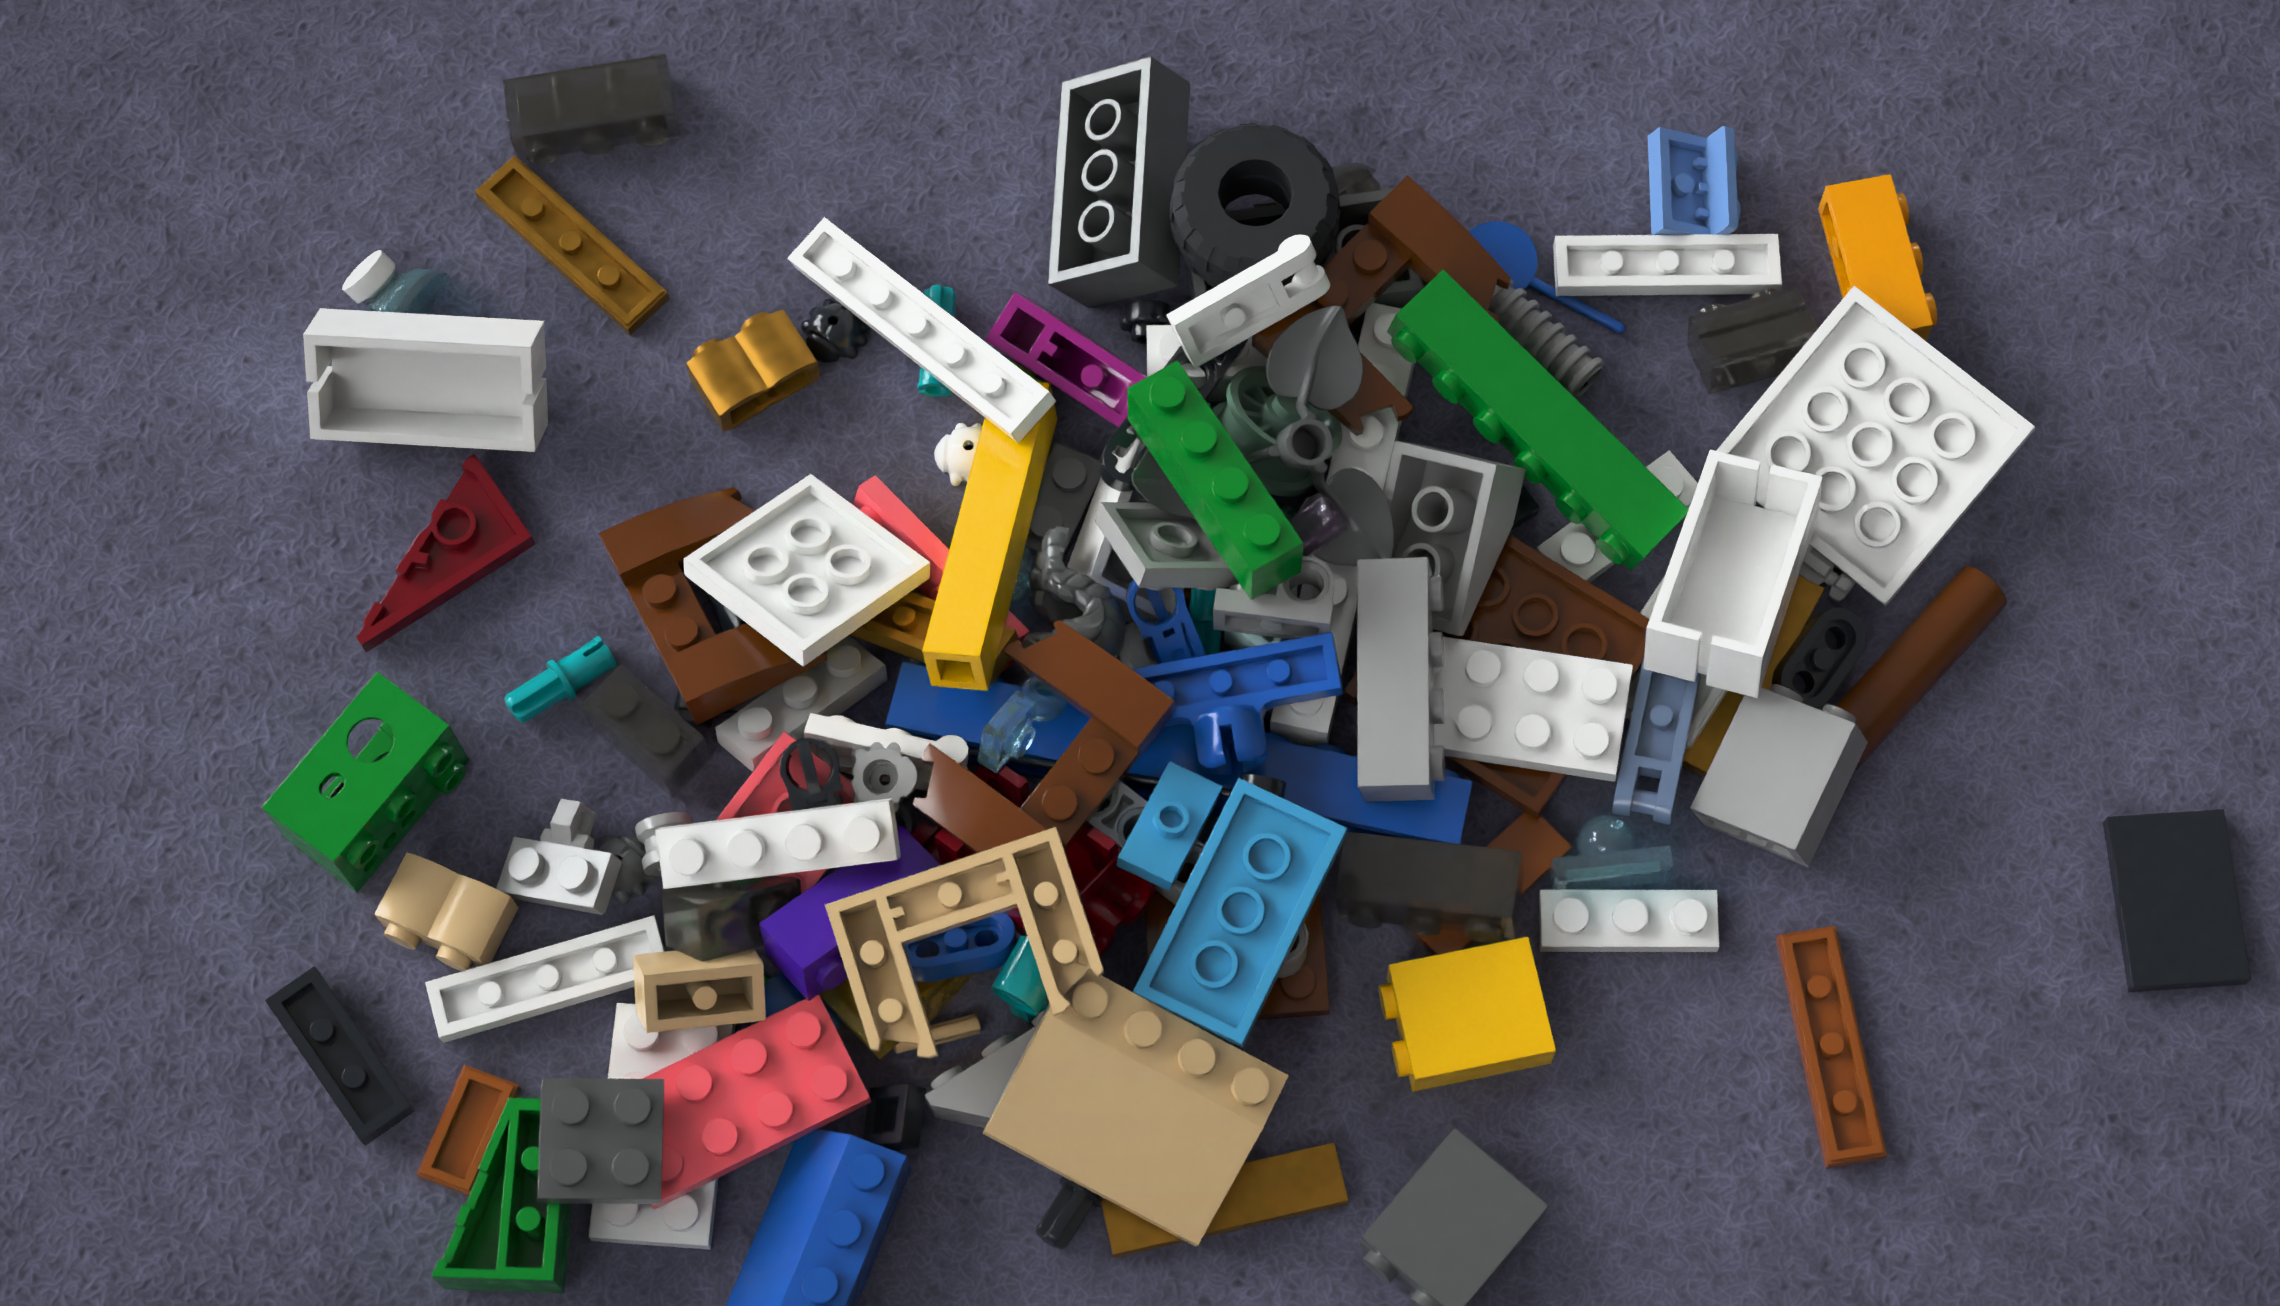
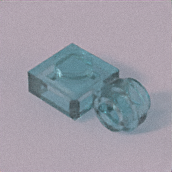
M1036 677L1029 678L1024 683L1022 691L1016 690L983 728L977 762L997 774L1011 756L1016 759L1021 758L1031 745L1036 734V729L1031 727L1034 720L1050 721L1058 717L1065 710L1067 701Z

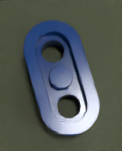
M1002 912L905 946L916 981L932 982L1003 966L1014 949L1017 939L1012 919Z

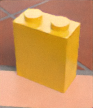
M1529 937L1388 965L1387 984L1378 985L1380 1003L1385 1020L1396 1019L1400 1040L1391 1042L1394 1064L1398 1077L1409 1075L1412 1092L1552 1063L1556 1048Z

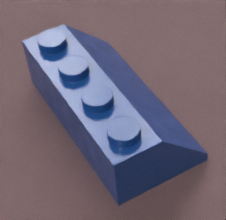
M817 1129L796 1139L726 1306H857L910 1175L911 1167L907 1156L850 1134Z

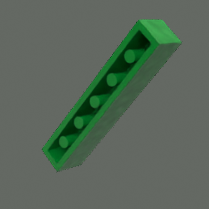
M1444 269L1395 315L1387 330V333L1393 337L1391 342L1395 350L1408 362L1413 364L1418 362L1433 377L1432 383L1442 397L1453 404L1459 402L1474 417V426L1484 438L1494 444L1500 442L1515 457V466L1526 469L1524 475L1526 479L1534 484L1541 483L1556 497L1555 504L1568 520L1575 524L1582 523L1598 538L1596 540L1598 548L1610 561L1617 565L1623 563L1632 571L1686 517L1689 509Z

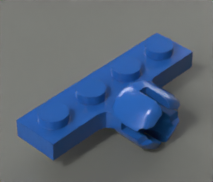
M1332 632L1132 669L1175 701L1176 712L1164 727L1179 724L1191 725L1194 730L1198 762L1208 774L1233 775L1229 745L1232 744L1235 747L1237 760L1242 761L1244 772L1259 768L1266 762L1268 746L1263 720L1266 711L1277 706L1344 694L1335 638Z

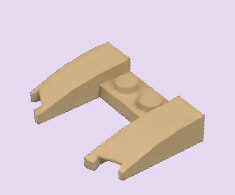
M1056 827L825 904L872 1051L880 1052L884 1039L918 1044V1057L930 1059L938 1056L905 945L1017 907L1019 908L1054 1016L1063 1014L1071 1006L1063 996L1089 970L1098 977L1104 973L1074 876Z

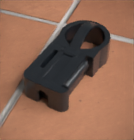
M804 737L791 743L783 752L780 761V775L787 787L792 811L842 805L841 794L836 795L835 792L844 789L840 775V759L835 749L827 741L817 737ZM810 744L821 746L828 753L831 760L830 780L822 787H820ZM796 747L799 750L808 790L799 787V784L793 780L789 772L791 753Z

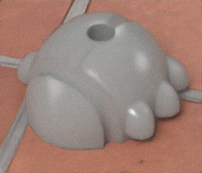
M874 742L869 751L862 748L856 750V762L851 773L854 776L851 782L856 793L854 803L893 798L894 811L896 812L904 797L908 798L918 784L919 776L915 764L908 756L903 757L900 746L895 742L889 744L887 748H884L880 742ZM885 776H890V783L888 785L882 784V779Z

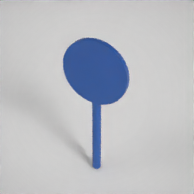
M1492 221L1480 224L1468 231L1514 281L1513 288L1515 290L1518 288L1526 290L1528 287H1531L1618 334L1625 331L1623 323L1572 296H1556L1555 287L1536 278L1535 274L1538 263L1536 248L1530 237L1519 227L1507 222Z

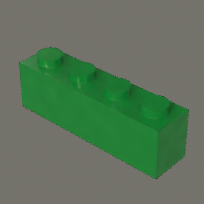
M1178 360L1128 387L1129 422L1250 600L1299 574L1302 567L1303 541Z

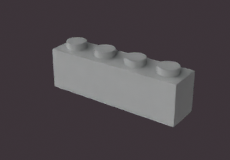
M1428 557L1357 559L1358 789L1364 802L1434 800V781L1445 780L1444 746H1434V724H1444L1443 688L1434 689L1433 668L1444 667L1443 633L1433 632V611H1443L1444 606L1442 576H1433Z

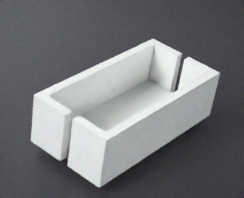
M320 308L303 334L306 382H313L307 392L310 439L535 452L548 426L546 378H541L546 369L544 321Z
M1715 450L1709 451L1646 628L1643 669L1695 682L1697 673L1707 675L1706 685L1758 698L1817 521L1822 476L1772 465L1768 476L1765 508L1755 506L1760 461Z

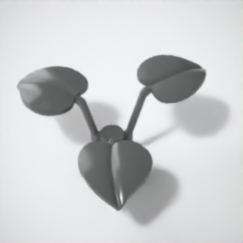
M1341 306L1322 308L1303 316L1287 327L1273 343L1266 361V374L1269 386L1280 396L1297 398L1296 410L1301 420L1285 427L1279 433L1276 445L1243 456L1249 465L1278 457L1288 468L1294 470L1311 468L1313 471V485L1319 493L1308 497L1299 509L1298 530L1301 540L1309 552L1324 562L1339 566H1357V559L1392 558L1394 545L1393 522L1389 505L1382 489L1365 472L1355 468H1344L1336 472L1327 484L1324 481V472L1327 466L1323 461L1331 452L1332 436L1326 425L1316 420V415L1309 411L1307 403L1316 409L1326 411L1341 407L1350 401L1360 387L1363 363L1360 350L1349 329L1343 308ZM1147 448L1141 461L1132 473L1134 487L1150 504L1158 509L1179 517L1195 518Z

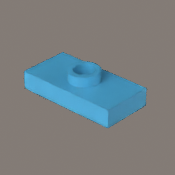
M1169 761L1122 848L1116 866L1170 891L1219 800L1223 786Z

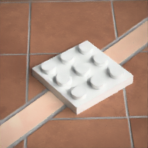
M812 474L683 559L684 575L803 667L930 578V562Z

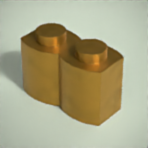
M784 309L771 314L769 312L755 314L744 322L741 331L736 336L722 341L717 338L706 341L693 352L692 358L686 363L692 384L723 432L741 425L762 413L771 405L783 401L820 378L817 360Z

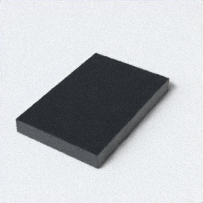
M2224 809L2107 817L2103 822L2128 992L2246 985L2251 980Z

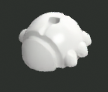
M958 423L952 434H946L935 448L934 455L937 466L943 473H949L950 482L953 486H958L962 482L967 484L982 430L981 424L976 423L972 427H967L964 423ZM967 445L973 446L971 450L964 449Z

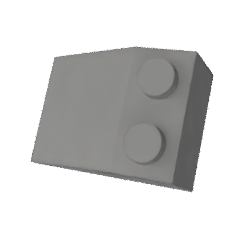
M1394 441L1383 490L1393 522L1394 545L1392 558L1428 557L1433 576H1442L1444 594L1443 611H1433V629L1463 636L1513 527L1526 469L1428 445Z

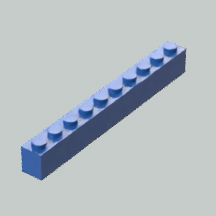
M902 662L885 727L886 729H901L912 736L937 741L943 736L956 735L966 741L969 748L1057 761L1090 718L1046 685H1033L1030 688L1007 684L1004 679L998 676L988 691L931 686L924 662H920L918 665ZM1187 724L1163 727L1128 771V773L1161 778L1169 761L1227 789L1234 788L1241 774H1253L1279 779L1287 783L1285 800L1346 827L1348 834L1343 843L1454 867L1473 782L1461 779L1457 773L1445 769V780L1434 781V800L1364 802L1358 789V757L1347 755L1344 750L1332 745L1318 744L1312 748L1293 744L1287 738L1270 732H1265L1268 758L1262 766L1244 772L1242 761L1237 760L1235 747L1232 744L1229 745L1233 775L1208 774L1198 762L1194 730L1191 725ZM968 756V764L976 766L984 764L990 769L1000 771L1007 766L1019 775L1043 779L1050 771L1048 768ZM1121 780L1122 783L1147 802L1156 787L1155 785ZM1220 796L1211 815L1220 817L1229 797Z

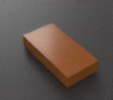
M464 1065L416 1175L420 1179L469 1196L480 1172L478 1170L479 1164L508 1098L518 1097L521 1087L516 1083Z

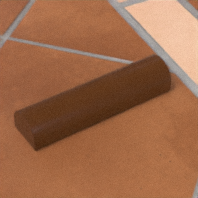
M1970 566L1962 567L1835 705L1856 717L1855 723L1868 741L1855 768L1856 770L2004 610L2007 600L2003 591L1985 573Z

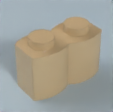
M406 852L374 915L386 927L383 935L391 941L411 950H416L419 942L436 948L439 951L435 957L439 961L459 971H465L471 965L479 967L492 962L518 910V906L511 896L498 889L457 874L428 859Z

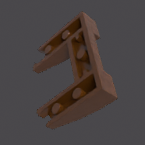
M1407 175L1369 212L1368 223L1323 266L1330 282L1329 290L1315 301L1253 335L1252 346L1267 358L1273 343L1287 327L1311 312L1330 306H1341L1345 312L1348 326H1350L1408 268L1427 283L1444 269L1498 322L1499 315L1488 309L1495 286L1508 289L1511 277L1440 203ZM1361 352L1363 374L1357 393L1341 407L1327 410L1356 436L1363 434L1364 431L1360 418L1362 416L1391 407L1397 422L1407 419L1414 410V406Z
M734 487L671 503L635 516L598 533L696 725L827 661V651H825L803 667L747 623L717 635L712 629L683 574V559L755 511L739 502L742 496L739 490Z
M1058 620L1053 623L1056 634L1023 649L1018 639L1010 643L1003 651L1005 655L1089 717L1090 720L1020 808L929 743L924 750L922 760L925 764L933 765L927 797H914L913 806L938 826L964 843L975 854L1054 827L1057 828L1066 852L1176 712L1175 701L1104 649Z

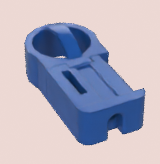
M1133 579L1126 595L1129 614L1137 624L1142 638L1147 639L1156 663L1161 664L1205 656L1206 652L1186 606L1183 589L1172 588L1176 593L1177 605L1173 612L1168 615L1159 591L1145 588L1158 619L1154 621L1145 619L1136 610L1135 599L1139 587Z

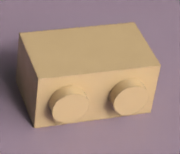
M751 943L633 955L636 1013L646 1033L766 1021L764 966Z

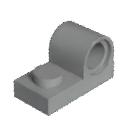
M1302 556L1301 572L1279 584L1276 595L1263 593L1250 600L1240 584L1232 585L1229 589L1216 587L1213 607V629L1286 639H1297L1331 632L1334 603L1333 573L1329 566L1321 559L1312 556ZM1300 584H1309L1315 586L1320 591V595L1312 600H1301L1295 597L1291 590Z

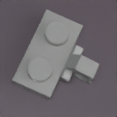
M561 799L550 822L551 829H544L540 836L541 841L520 837L513 838L496 889L515 900L603 915L606 912L623 861L612 853L593 850L594 838H591L590 834L597 814L582 802Z

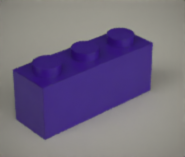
M902 825L897 827L901 854L898 860L840 867L759 923L766 957L808 1001L824 990H832L838 987L848 977L825 904L941 866Z

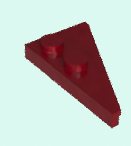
M475 454L465 460L462 465L464 473L446 501L440 499L431 513L429 526L419 532L395 571L398 576L380 603L375 601L365 616L363 628L356 635V638L366 653L536 545L524 524Z

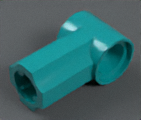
M1021 936L990 989L996 996L1009 1004L1011 1014L1029 1023L1047 1008L1049 1000L1027 936Z

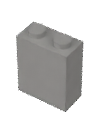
M1772 684L1770 690L1761 688L1758 698L1744 695L1690 809L1704 825L1809 867L1868 741L1856 725V717L1849 712L1830 704H1824L1822 710L1803 704L1804 698L1798 693L1784 686Z

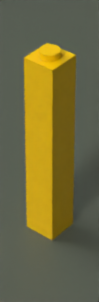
M1037 382L1053 396L1049 382ZM1055 404L1050 407L1019 443L1015 442L993 423L984 418L922 650L931 686L989 690L1003 628L1006 623L1057 422Z

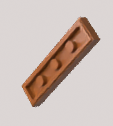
M1836 926L1779 934L1775 940L1825 1168L1885 1159L1887 1156Z

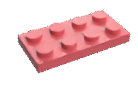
M819 994L810 1001L804 999L767 1017L766 1021H759L642 1078L664 1079L661 1204H651V1206L655 1210L871 1103L870 1096Z

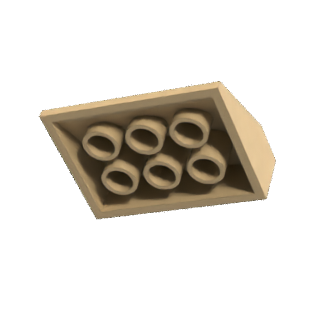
M1089 970L1063 996L1071 1004L1063 1014L1054 1016L1050 1003L1048 1004L982 1134L1196 1247L1199 1245L1259 1137L1289 1075L1103 976L1098 977Z

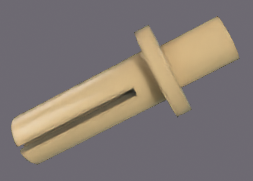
M976 1014L929 1025L935 1045L977 1035L981 1032V1023ZM892 1041L896 1054L918 1049V1044Z

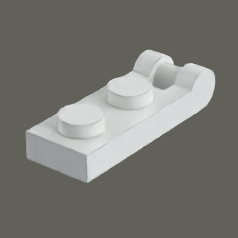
M1300 234L1287 238L1279 246L1278 252L1166 315L1187 358L1194 368L1315 301L1329 290L1330 282L1323 267L1314 263L1316 251L1308 236ZM1295 274L1292 282L1283 286L1281 281Z
M810 713L804 730V737H817L827 741L835 749L840 759V771L849 774L852 773L856 762V750L862 748L869 751L874 742H880L884 748H887L893 742L900 746L903 757L908 756L918 770L919 779L916 789L928 791L933 765L925 764L922 760L924 750L929 743L968 770L966 766L968 764V745L966 741L956 735L943 736L937 741L912 736L910 733L897 728L884 730L855 723L853 720L843 716L834 715L827 717ZM810 744L811 751L831 765L828 753L821 746ZM890 776L883 777L882 781L890 783Z

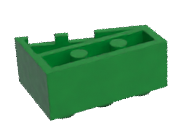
M508 1098L479 1164L478 1170L480 1172L465 1205L461 1206L455 1220L456 1227L443 1258L438 1259L431 1277L443 1289L565 1293L572 1203H538L537 1200L541 1099Z

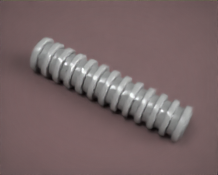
M1512 279L1508 289L1496 285L1488 310L1499 315L1498 323L1569 393L1576 398L1581 396L1600 376L1604 361L1600 357L1592 359L1590 357L1591 350L1586 345L1582 347L1576 345L1578 338L1574 334L1566 336L1564 334L1565 326L1560 322L1553 324L1551 322L1552 315L1548 311L1541 313L1538 310L1540 305L1535 299L1527 301L1525 299L1527 296L1526 291L1522 288L1515 290ZM1585 382H1587V385L1582 390H1580L1581 387L1585 384Z

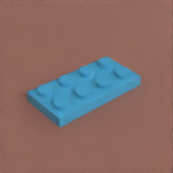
M1238 778L1133 993L1243 1048L1348 834L1347 828Z

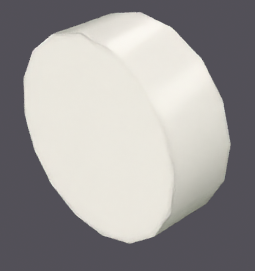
M382 250L375 251L349 275L342 286V290L358 304L369 302L390 283L395 274L396 264Z

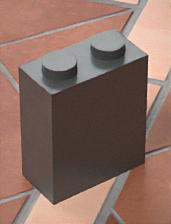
M1454 1127L1363 1234L1360 1248L1367 1254L1362 1261L1383 1281L1391 1283L1396 1278L1410 1289L1413 1295L1409 1298V1301L1413 1306H1470L1543 1219L1549 1205Z

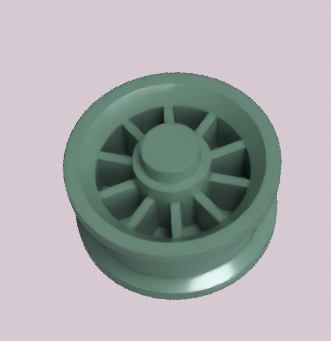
M1251 366L1238 371L1227 387V401L1218 404L1212 409L1243 455L1276 445L1279 433L1285 427L1301 420L1296 410L1297 398H1287L1276 394L1269 386L1265 366ZM1307 403L1309 411L1316 415V420L1325 424L1331 433L1332 449L1326 458L1328 459L1336 452L1342 441L1340 421L1327 410L1316 409ZM1278 457L1250 464L1269 494L1297 496L1308 491L1313 485V471L1311 468L1294 470L1285 466Z

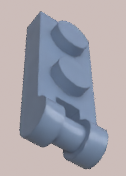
M1643 658L1615 790L1612 814L1630 817L1631 812L1653 815V822L1671 825L1701 674L1697 673L1695 682L1646 670L1643 669ZM1638 775L1660 779L1658 792L1636 789Z

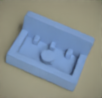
M1722 126L1707 138L1662 127L1649 134L1651 235H1729L1735 231L1740 219L1741 206L1737 200L1736 170L1739 158L1735 150L1734 129Z

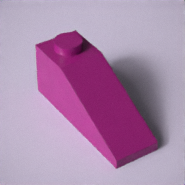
M1014 292L985 339L1117 427H1120L1128 416L1127 388L1147 377L1033 299Z

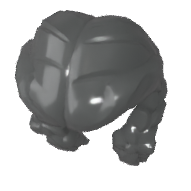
M1056 526L1055 529H1049L1042 539V550L1036 553L1032 561V571L1028 578L1029 590L1031 591L1029 596L1030 604L1053 627V623L1060 620L1117 658L1123 646L1126 629V619L1122 608L1112 598L1109 587L1097 583L1089 576L1081 574L1077 570L1064 566L1062 558L1069 528ZM1050 593L1058 595L1064 601L1075 603L1078 608L1053 598ZM1054 629L1052 632L1029 634L1024 638L1022 647L1025 649L1057 632ZM1025 670L1027 675L1033 681L1040 684H1044L1036 677H1034L1031 673H1029L1027 670Z

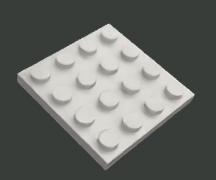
M1853 286L1716 451L1760 461L1756 503L1762 508H1765L1768 476L1772 465L1822 476L1818 517L1809 544L1886 607L2034 432L2035 426L1856 286Z

